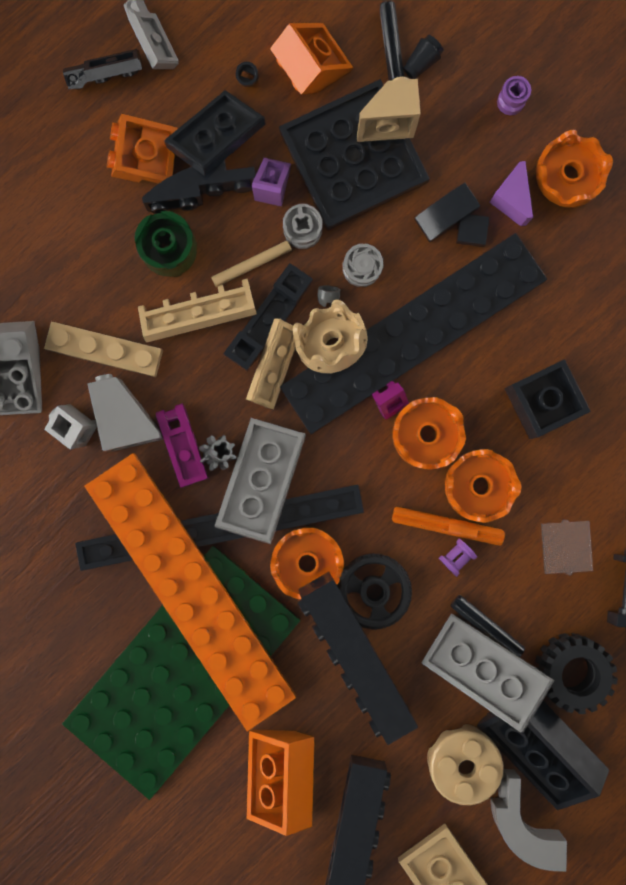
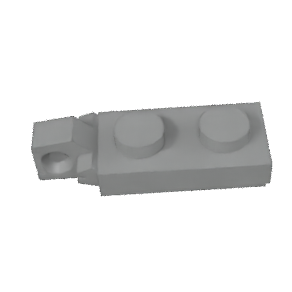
M127 0L123 6L128 20L152 69H175L179 64V60L156 13H150L143 0Z

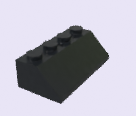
M544 701L541 702L523 733L513 728L491 711L477 724L480 730L493 740L499 750L557 811L600 796L609 769Z

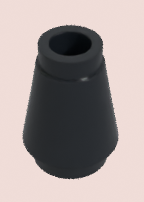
M431 35L421 38L403 67V71L411 79H416L441 59V54L444 51L442 45Z

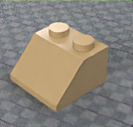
M397 77L384 84L360 112L357 142L414 138L421 115L418 79Z

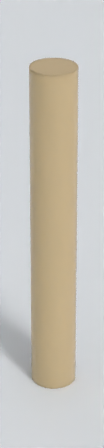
M286 240L211 278L215 286L218 287L292 251Z

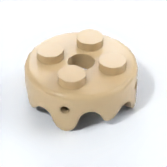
M341 300L332 301L331 307L327 309H313L305 325L295 323L293 326L295 349L299 357L308 368L319 373H335L350 367L363 355L367 346V330L360 314L353 313ZM338 338L335 344L326 345L330 339Z
M465 724L460 729L442 732L435 744L428 750L427 762L431 779L440 794L449 801L459 805L479 804L489 799L500 786L504 766L502 756L493 740L475 726ZM464 760L474 762V769L469 774L459 772V765Z

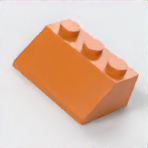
M285 730L249 731L248 820L285 836L312 827L313 736L297 731Z

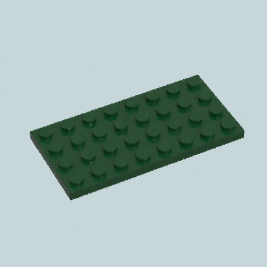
M213 545L204 558L271 656L301 619ZM162 605L65 719L62 725L150 800L229 707V704Z

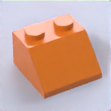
M289 23L270 48L276 57L278 65L285 70L292 81L293 87L301 95L318 93L353 69V66L324 23Z

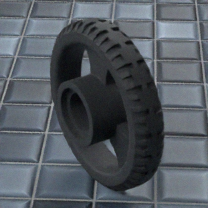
M365 554L352 560L344 568L337 585L359 624L366 629H383L398 622L407 612L412 597L411 581L405 569L393 558L382 554ZM368 564H381L385 566V571L381 577L371 575L363 580H359L354 575V572ZM394 583H401L402 593L400 602L395 610L389 613L384 608L390 597L389 586ZM378 584L382 587V593L378 598L373 599L367 596L366 591L370 585ZM352 592L360 593L363 602L367 606L372 607L369 618L361 616L351 607L347 594Z

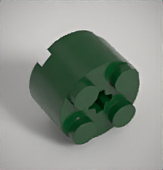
M160 211L161 213L150 214L139 223L134 237L137 252L147 267L154 273L166 277H179L192 266L197 255V242L186 220L174 212ZM171 242V245L169 247H162L163 243L169 244Z

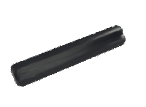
M390 0L383 1L380 4V16L388 80L392 81L397 77H404L396 7L394 1Z
M458 595L452 601L451 608L487 637L519 658L521 657L525 647L461 595Z

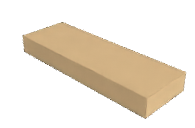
M274 319L246 400L274 410L281 390L280 386L283 384L296 347L293 325L281 319Z

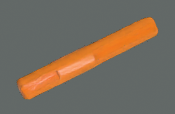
M395 507L392 514V521L394 523L501 546L505 538V532L502 529L402 507Z

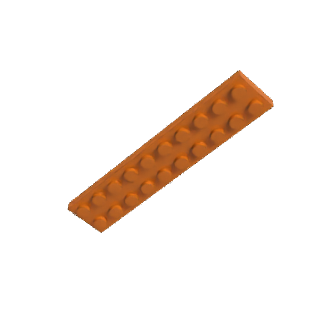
M132 453L86 484L84 487L246 731H249L296 698L295 692L136 454Z

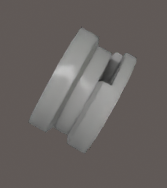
M298 204L292 206L286 212L283 218V230L288 243L298 249H308L320 240L322 235V218L314 207L308 204Z
M369 244L353 246L346 253L342 264L345 279L357 287H367L373 284L379 278L383 269V258L380 251Z

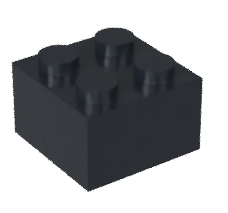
M565 359L504 388L529 439L538 438L591 412Z

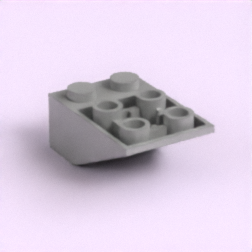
M35 322L0 323V415L41 413L40 349Z

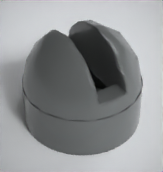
M330 285L319 286L318 302L323 307L330 303L331 307L332 301L340 299L341 289Z

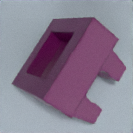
M391 381L386 384L387 390L381 394L377 390L372 394L385 420L409 404L405 391L398 382L395 384Z

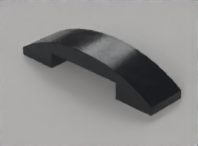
M289 263L274 283L270 294L256 311V315H253L243 331H239L223 355L248 371L262 354L274 319H281L286 322L309 288L313 278Z

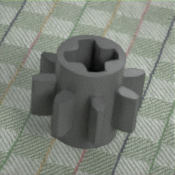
M225 435L219 437L217 441L214 436H210L207 438L208 445L199 447V450L203 452V458L200 462H206L210 465V471L216 469L218 465L222 470H225L229 467L227 461L236 459V456L232 454V448L235 444L227 442Z

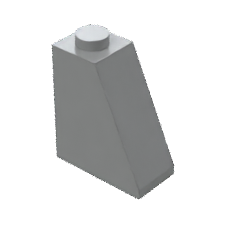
M105 374L95 377L96 382L87 383L104 452H113L164 440L161 430L121 379L113 377L112 374Z

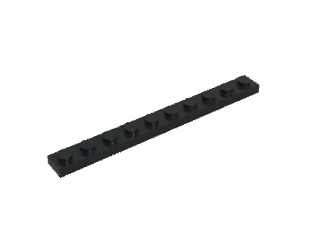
M359 485L285 499L276 531L364 513ZM219 513L180 521L197 547L244 538L245 536L216 528L215 523ZM116 534L75 543L80 571L133 560Z

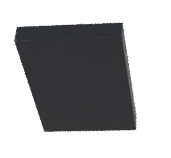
M224 90L166 138L164 142L166 148L206 176L265 126V117Z

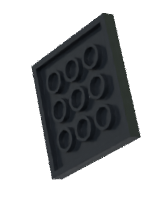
M381 79L279 126V132L327 230L419 188L430 180L410 138L357 142L360 112L384 86Z

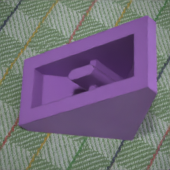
M268 158L263 159L252 183L255 201L282 207L291 163Z
M525 161L517 164L489 202L520 226H526L533 218Z

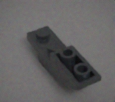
M224 160L204 176L195 168L190 167L170 176L153 187L142 197L143 204L147 211L153 214L177 208L183 211L194 210L197 206L203 205L202 194L220 196L226 191L235 190L237 193L251 191L252 183L256 176L255 168L227 170Z

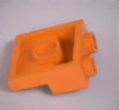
M121 114L118 123H112L110 140L115 141L114 151L109 150L107 168L112 169L111 177L138 183L141 180L159 184L172 176L175 154L166 148L164 140L178 128Z

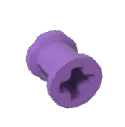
M460 538L456 541L457 545L445 556L441 555L439 557V560L456 577L460 574L459 570L471 559L475 560L477 558L472 549ZM460 553H463V555L456 562H453V560Z

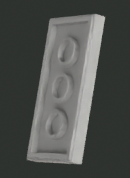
M250 419L215 523L216 528L268 544L272 543L306 437L305 433L257 419Z
M453 614L450 615L421 662L521 733L526 729L555 681Z

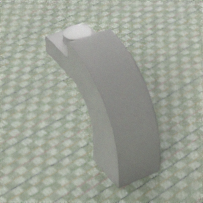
M503 769V777L498 787L500 798H490L494 821L506 844L513 853L531 866L548 871L566 872L567 840L559 830L537 829L522 821L520 814L521 778L514 769Z

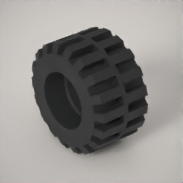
M566 633L559 634L560 639L558 640L552 637L548 640L550 643L548 647L543 645L540 648L543 652L542 656L537 655L535 659L539 664V667L535 668L555 680L546 696L558 707H562L570 713H573L575 710L578 714H586V709L594 712L598 710L596 705L601 704L605 706L608 703L605 698L607 695L613 696L615 691L611 689L612 684L617 685L618 678L612 675V673L617 672L616 665L610 662L613 660L612 656L604 651L605 648L600 644L579 634L571 633V636ZM585 658L588 671L583 682L574 687H564L562 672L565 665L572 659Z

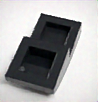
M463 183L415 217V221L428 241L431 242L452 229L456 223L480 208V204L467 184Z

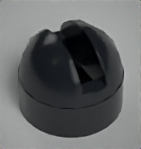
M247 61L238 65L235 73L238 82L244 87L254 86L259 79V72L256 66ZM242 72L254 76L253 80L241 76Z

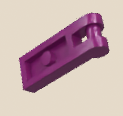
M178 404L175 406V409L167 412L165 410L156 412V417L180 488L208 479L204 462H200L202 456L184 404ZM179 420L181 427L171 430L170 422Z

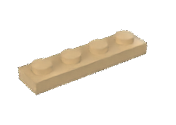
M52 321L44 347L47 351L152 377L157 376L163 350L160 348Z

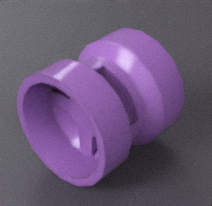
M512 76L506 80L497 99V105L501 112L506 115H516L521 112L531 94V85L528 80L521 76Z

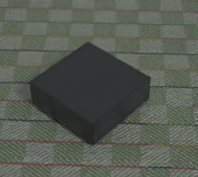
M470 214L459 221L456 244L485 247L489 217Z

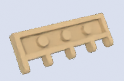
M248 279L242 280L243 287L225 291L224 286L220 285L218 286L219 293L201 298L197 297L196 292L190 293L191 300L170 305L169 299L163 300L164 307L146 311L144 305L138 306L142 333L146 343L256 315Z

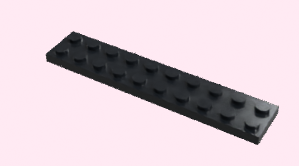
M515 233L367 329L368 341L366 349L357 362L350 367L335 373H319L307 368L281 385L280 388L309 433L313 434L371 396L377 390L379 391L391 381L399 378L544 283L547 278L517 233Z

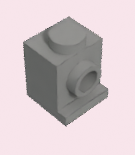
M67 404L57 406L51 411L49 422L44 430L71 450L86 446L97 428L96 420H90L74 406Z

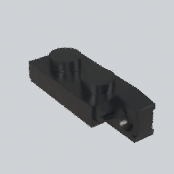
M129 50L86 60L84 64L64 68L63 75L68 89L83 88L84 84L90 81L103 83L110 80L112 76L120 74L124 77L133 76L138 73V70H142V59L139 50Z

